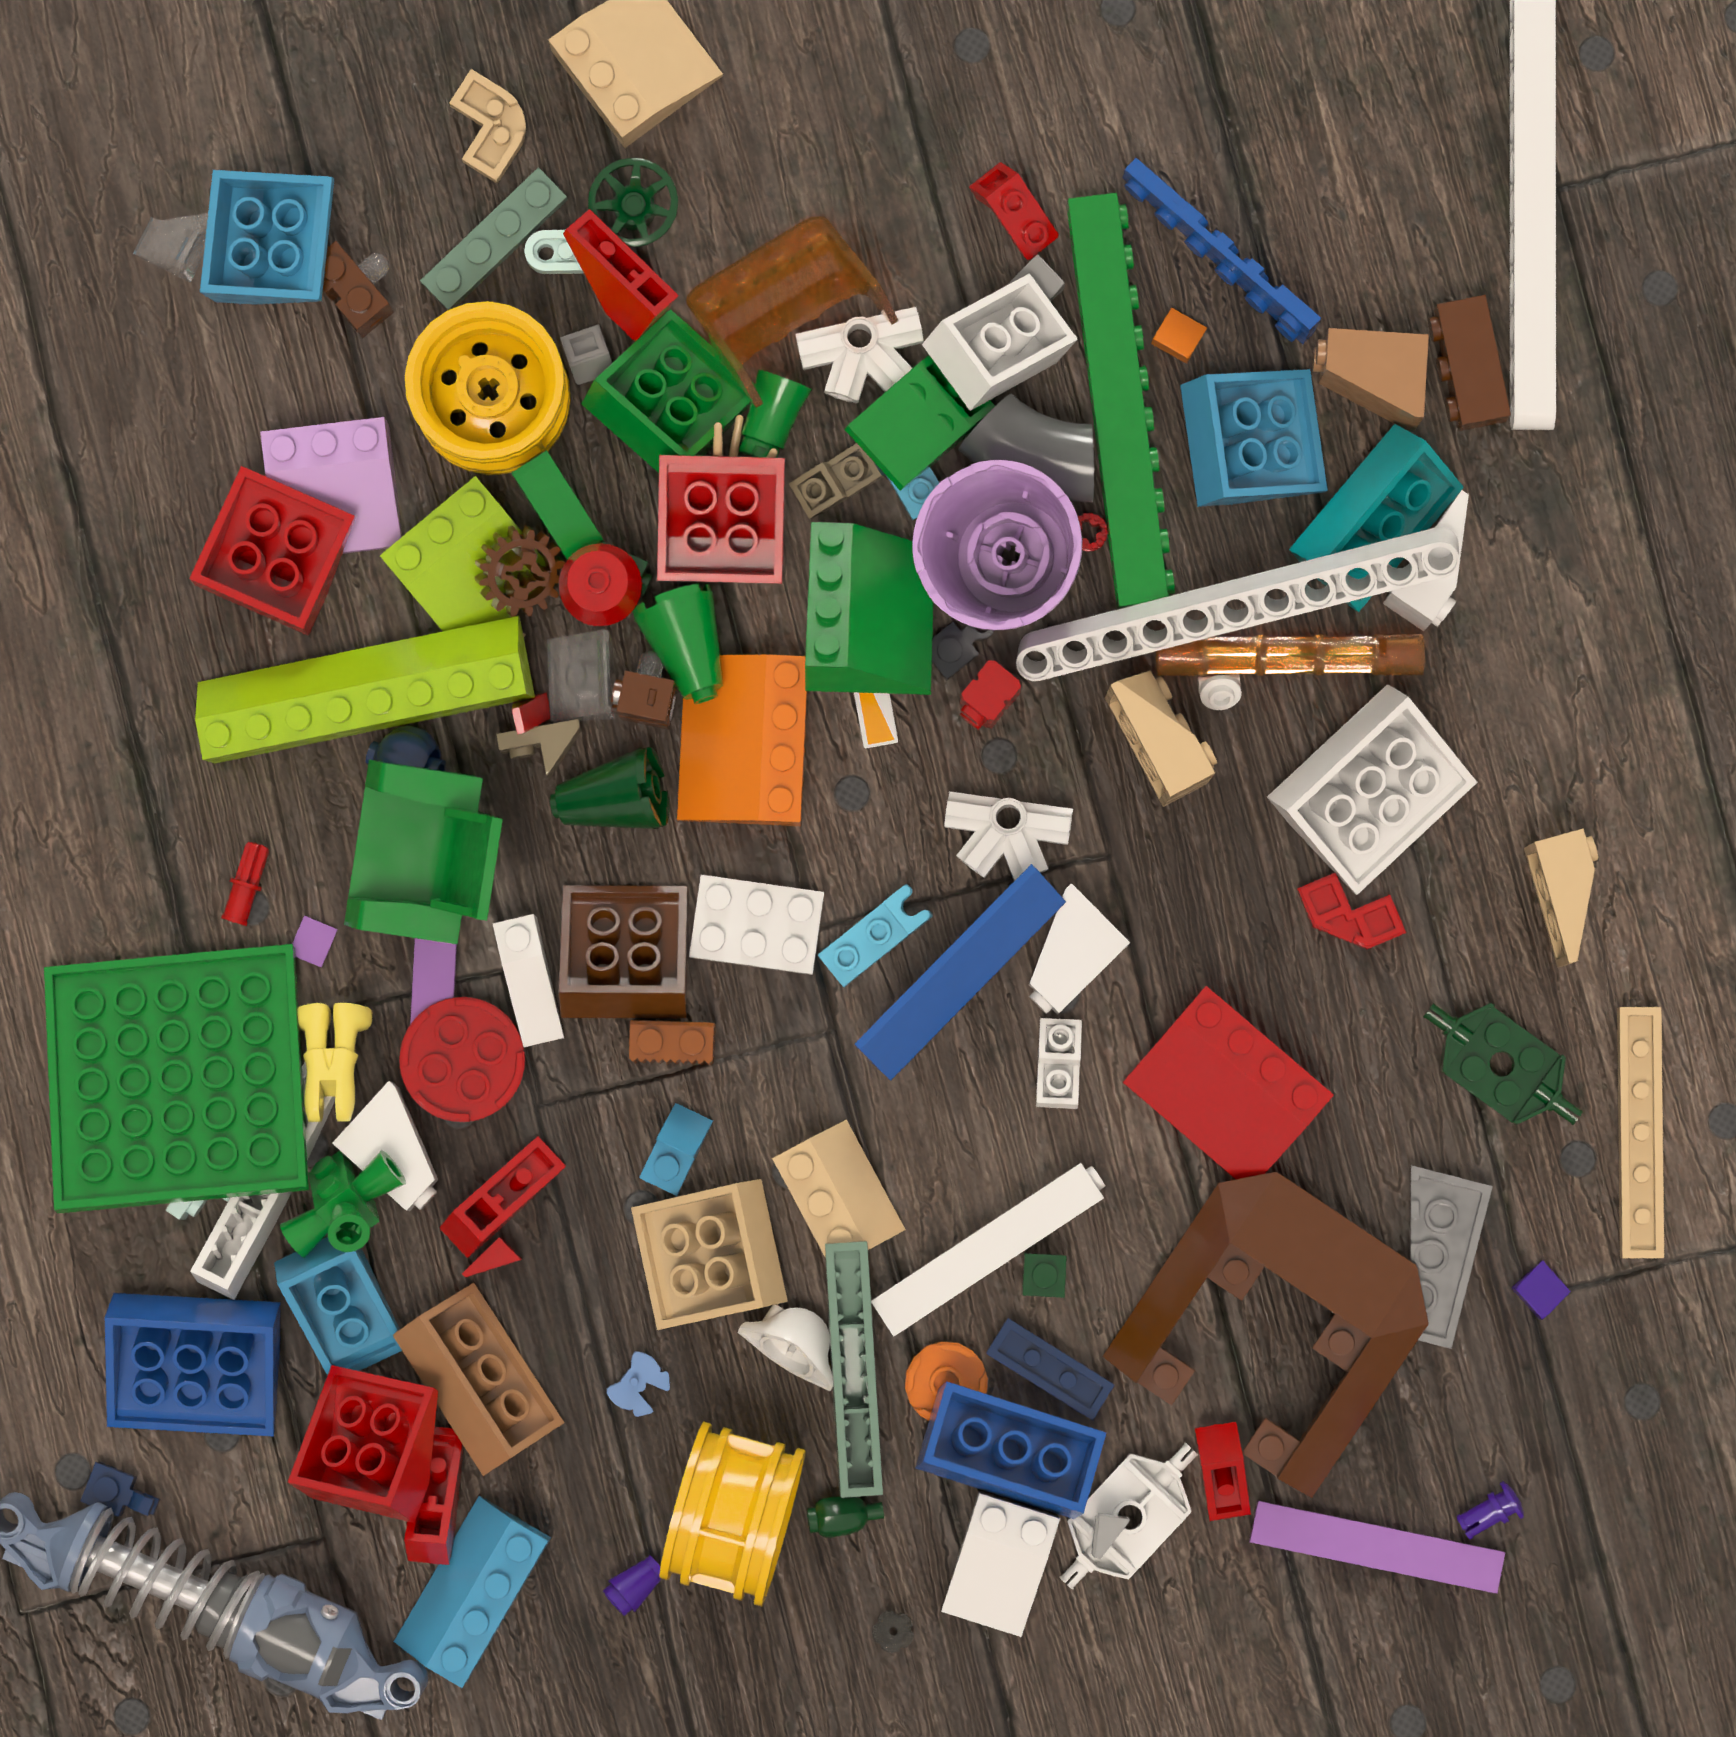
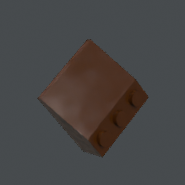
M563 885L559 972L561 1018H686L687 886Z

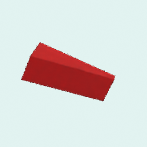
M547 692L536 694L535 698L513 702L512 713L517 735L526 733L552 718Z

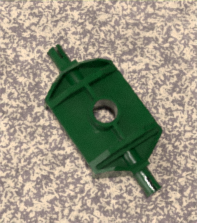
M1433 1003L1429 1007L1430 1011H1426L1423 1018H1426L1443 1031L1441 1034L1445 1036L1441 1053L1440 1071L1514 1125H1518L1546 1110L1556 1112L1570 1122L1571 1125H1574L1578 1120L1576 1117H1580L1583 1113V1110H1580L1563 1098L1561 1093L1566 1057L1555 1052L1494 1007V1004L1489 1003L1457 1018L1450 1016ZM1498 1052L1507 1054L1512 1061V1070L1503 1077L1495 1075L1490 1069V1059Z

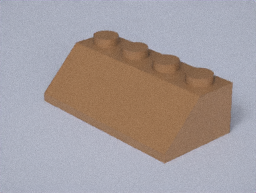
M475 1283L421 1314L393 1334L394 1339L423 1384L438 1390V1407L483 1476L564 1424L559 1413Z

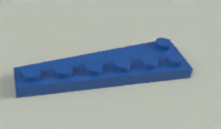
M1135 158L1125 168L1123 179L1127 182L1124 185L1125 189L1139 202H1143L1146 199L1157 210L1154 215L1165 227L1170 230L1176 227L1187 237L1184 242L1194 254L1200 258L1206 255L1217 265L1214 270L1222 280L1230 286H1233L1235 283L1238 284L1247 293L1245 296L1246 301L1261 314L1267 311L1278 321L1275 327L1286 339L1291 342L1297 339L1303 345L1314 334L1321 320L1318 314L1283 284L1280 287L1271 286L1268 283V276L1264 273V268L1253 258L1251 260L1248 258L1241 260L1237 256L1239 253L1238 249L1229 237L1218 230L1210 233L1206 229L1209 224L1205 217L1140 160Z

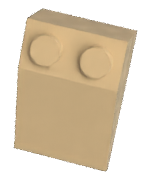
M1584 829L1539 840L1524 848L1557 968L1578 961L1595 871L1593 861L1598 860L1595 842L1592 836H1585Z

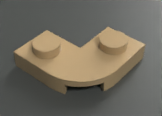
M471 69L449 102L450 107L482 126L463 156L462 161L498 184L524 142L526 135L525 117L518 101L508 91Z

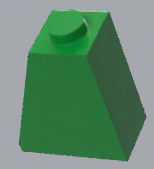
M547 450L512 472L520 490L554 542L561 549L560 551L566 560L577 550L585 546L604 542V539Z

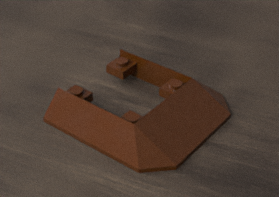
M1277 1171L1220 1182L1102 1357L1135 1383H1139L1172 1406L1195 1372V1369L1161 1346L1207 1278L1242 1301L1264 1267L1271 1270L1334 1313L1312 1346V1349L1344 1369L1345 1373L1300 1440L1265 1417L1243 1449L1242 1454L1268 1470L1277 1479L1312 1498L1429 1324L1418 1268L1416 1264Z

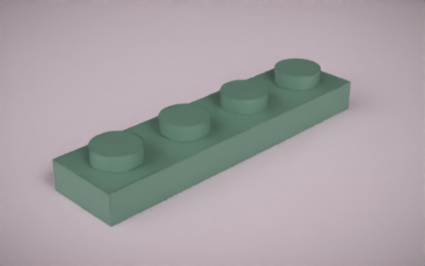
M538 167L420 280L421 284L447 310L457 307L568 200L567 196Z

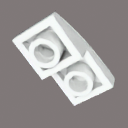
M1040 1018L1036 1107L1078 1108L1082 1020Z

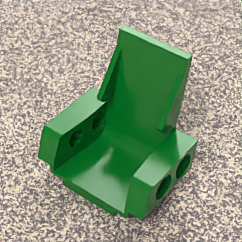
M369 760L344 925L358 930L458 944L462 915L487 921L503 819L478 812L483 778Z

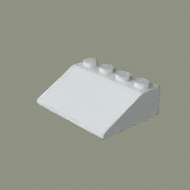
M1387 684L1270 793L1267 798L1292 828L1336 872V875L1350 890L1358 895L1464 796L1477 781L1407 695Z

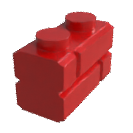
M988 660L978 672L976 680L973 679L961 693V713L959 715L977 730L982 725L985 728L992 729L1003 716L1004 710L1008 709L1019 696L1021 690L1020 681L995 660Z

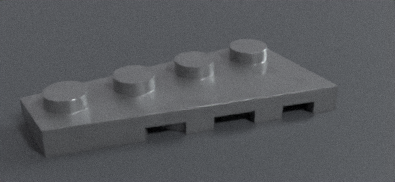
M1411 1165V1262L1416 1264L1418 1268L1429 1323L1418 1340L1452 1349L1493 1186Z

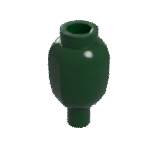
M837 1496L819 1500L815 1507L806 1508L809 1532H818L819 1535L825 1538L853 1534L863 1529L867 1521L884 1519L882 1502L865 1504V1502L857 1497L841 1498Z

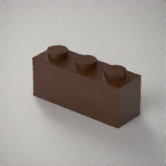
M1486 295L1437 304L1432 312L1433 317H1428V327L1432 342L1438 341L1442 357L1436 358L1440 381H1447L1450 397L1445 398V408L1449 422H1456L1457 432L1506 422L1511 416Z

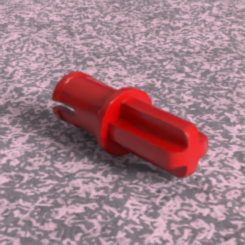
M254 842L246 843L235 879L230 878L229 881L233 885L224 913L221 916L222 919L247 926L256 892H261L262 887H259V883L269 854V848Z

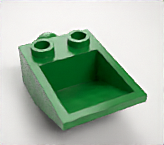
M929 355L855 418L844 430L901 491L962 442L995 405L989 400L970 411Z

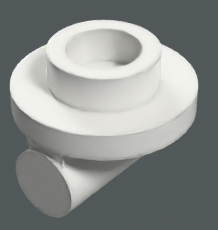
M1239 674L1197 678L1201 701L1210 709H1228L1234 706L1241 698Z

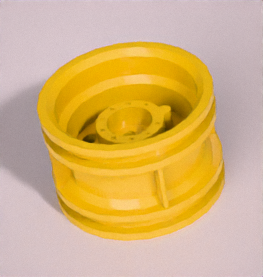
M489 301L463 304L447 310L430 322L416 339L408 356L405 388L406 398L412 415L434 450L451 464L473 473L485 475L508 474L514 472L546 450L548 452L559 439L569 414L571 402L569 379L554 341L544 327L527 313L507 304ZM477 343H484L487 345L488 351L485 355L475 356L472 353L473 346ZM514 356H525L528 361L527 365L523 369L514 368L512 366ZM448 370H453L457 374L455 383L451 385H446L442 382V375ZM490 385L493 389L495 385H498L496 391L499 396L493 401L489 397L485 401L482 400L485 396L482 391L483 387ZM533 395L537 400L536 406L530 410L524 409L520 404V400ZM465 412L466 420L462 425L456 426L452 424L450 419L452 413ZM501 422L505 425L506 432L503 437L495 438L491 435L490 429L493 423Z
M703 1422L692 1447L674 1507L659 1577L669 1580L672 1573L680 1575V1584L689 1586L691 1582L709 1586L733 1593V1598L740 1601L743 1600L745 1593L754 1595V1605L763 1607L787 1531L806 1450L797 1448L794 1455L784 1453L785 1444L777 1442L773 1446L734 1435L732 1434V1429L725 1427L720 1435L712 1433L711 1423Z

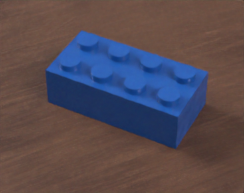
M945 1382L938 1389L915 1469L1076 1519L1084 1514L1106 1432L957 1384Z

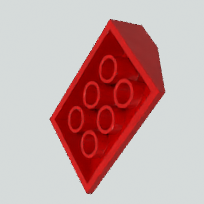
M1207 986L1202 988L1122 1082L1234 1179L1265 1174L1334 1096L1333 1093Z

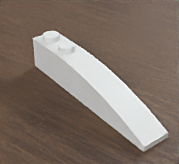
M305 1062L302 1066L303 1097L305 1095L307 1074ZM324 1096L322 1122H308L304 1107L307 1160L332 1109L335 1097ZM292 1192L231 1197L190 1271L196 1281L235 1300Z

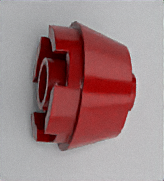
M591 544L577 550L565 562L559 577V593L565 608L577 620L592 626H609L625 619L636 607L642 591L641 574L636 562L627 552L610 544Z

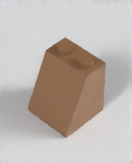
M1328 328L1323 340L1318 339L1317 347H1314L1312 372H1319L1320 385L1405 430L1415 431L1424 418L1429 335Z

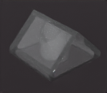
M598 630L547 639L550 721L615 719V708L611 704L614 683L612 637L609 631Z

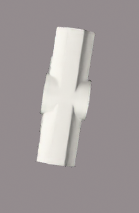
M916 307L868 318L854 317L846 323L795 334L803 370L832 364L824 393L834 398L859 403L867 374L886 392L912 369L895 349L924 342ZM857 329H862L870 334L871 341L867 346L857 348L849 343V335Z
M949 791L944 827L974 832L956 855L969 868L985 878L1004 854L1015 881L1031 864L1040 873L1049 870L1038 841L1068 845L1073 809L1021 802L1013 798L1000 799ZM1004 808H1014L1021 815L1019 824L1012 829L1002 828L997 822L998 813Z

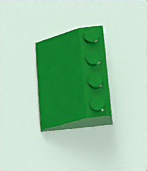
M811 522L805 691L931 695L933 600L929 597L916 571L913 558V541L854 523Z

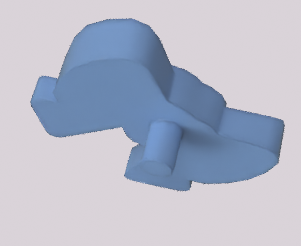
M636 1351L632 1354L631 1368L622 1376L620 1382L610 1385L606 1389V1393L610 1400L620 1408L626 1410L633 1409V1414L636 1417L651 1414L653 1409L639 1392L645 1390L646 1383L669 1391V1373L667 1371L660 1372L658 1363L650 1355Z

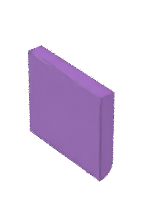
M304 916L292 943L295 948V957L322 968L338 929Z

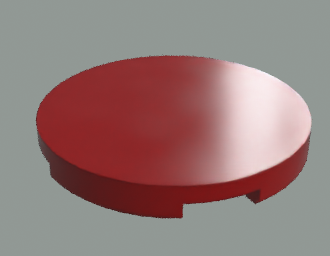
M455 997L429 1006L412 1021L404 1035L400 1048V1071L409 1094L424 1110L444 1120L470 1122L492 1115L505 1106L513 1097L523 1077L525 1052L517 1028L504 1012L480 999Z

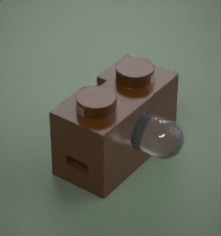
M335 241L327 248L323 293L331 302L337 297L340 299L336 303L337 308L363 339L394 313L388 301L374 286L377 281L388 273L390 263L385 255L373 253L357 266L338 242Z
M647 651L641 655L636 673L625 670L623 680H615L611 704H613V708L617 709L616 712L621 720L669 730L678 689L675 681L661 678L663 665L654 651Z

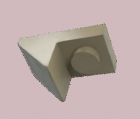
M579 719L537 726L526 733L518 735L516 730L496 734L499 751L502 754L510 753V759H520L535 755L534 748L541 747L546 776L550 779L581 734L582 727Z

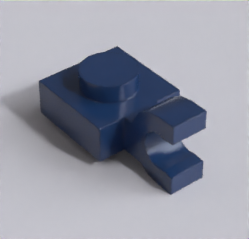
M95 1462L80 1502L88 1505L99 1502L106 1505L108 1509L112 1508L113 1515L118 1517L123 1515L126 1506L136 1512L149 1516L150 1514L155 1515L160 1498L133 1489L137 1476L107 1464Z

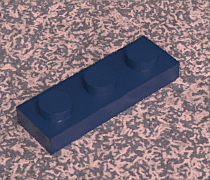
M1009 1318L1006 1319L986 1352L990 1357L1091 1420L1095 1418L1114 1387V1384Z

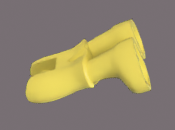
M312 1003L297 1008L298 1026L300 1030L305 1032L307 1052L303 1055L307 1071L304 1107L308 1122H322L324 1096L335 1097L337 1121L347 1122L351 1120L355 1106L354 1068L358 1059V1055L355 1053L357 1033L367 1030L372 1024L373 1012L369 1007L352 1003H335L333 1005L335 1048H326L327 1032L331 1023V1010L329 1006L323 1003Z

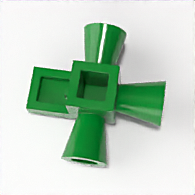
M383 1150L374 1157L356 1178L352 1161L341 1151H338L333 1156H325L308 1173L314 1208L281 1223V1231L291 1247L303 1258L313 1250L327 1233L328 1240L335 1249L342 1252L359 1250L369 1240L370 1228L380 1222L376 1202L373 1199L406 1185V1180L393 1159Z

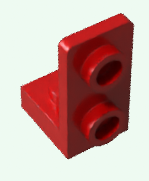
M1002 162L998 163L969 186L976 199L993 211L1022 256L1027 260L1032 259L1058 238V232L1020 175Z

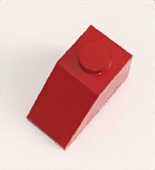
M1237 1423L1214 1424L1195 1428L1209 1521L1251 1515L1244 1459Z

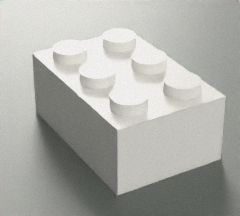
M1029 273L943 319L922 345L971 411L1056 364L1078 339Z

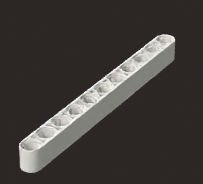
M1510 0L1511 430H1554L1556 419V0Z
M1444 527L1432 528L1036 630L1026 634L1020 641L1016 659L1017 670L1027 680L1041 681L1444 578L1453 574L1459 565L1458 538L1450 529ZM1436 547H1445L1451 551L1448 556L1443 558L1433 557L1429 553ZM1396 557L1405 558L1410 562L1404 568H1394L1389 565V562ZM1354 568H1362L1369 574L1362 579H1355L1349 576L1348 572ZM1320 578L1326 581L1328 585L1322 589H1313L1307 583L1312 579ZM1272 589H1280L1286 592L1287 595L1282 599L1275 600L1267 596L1266 593ZM1238 599L1246 603V607L1241 610H1233L1226 603L1230 600ZM1191 610H1200L1205 613L1206 617L1201 620H1192L1186 616V613ZM1151 620H1158L1164 623L1166 627L1162 630L1154 631L1149 629L1146 623ZM1117 630L1126 637L1120 641L1110 640L1106 633ZM1070 641H1079L1086 648L1081 651H1073L1066 644ZM1031 651H1038L1044 654L1046 658L1042 661H1033L1026 654Z

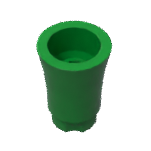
M758 369L754 394L741 432L744 437L741 440L739 452L752 457H767L769 451L775 448L778 451L777 458L780 449L784 450L794 422L812 389L790 379Z

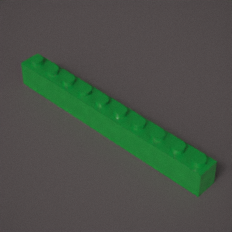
M1117 193L1068 198L1066 208L1118 610L1168 597L1170 594H1175L1172 569L1165 570L1163 554L1170 553L1167 528H1159L1158 513L1165 511L1162 488H1154L1153 472H1159L1157 447L1149 448L1147 432L1154 431L1152 407H1144L1142 391L1149 390L1147 367L1139 366L1137 351L1144 350L1141 325L1134 326L1132 310L1139 309L1136 285H1129L1127 270L1134 269L1131 244L1124 245L1122 229L1129 228L1126 204L1118 203Z

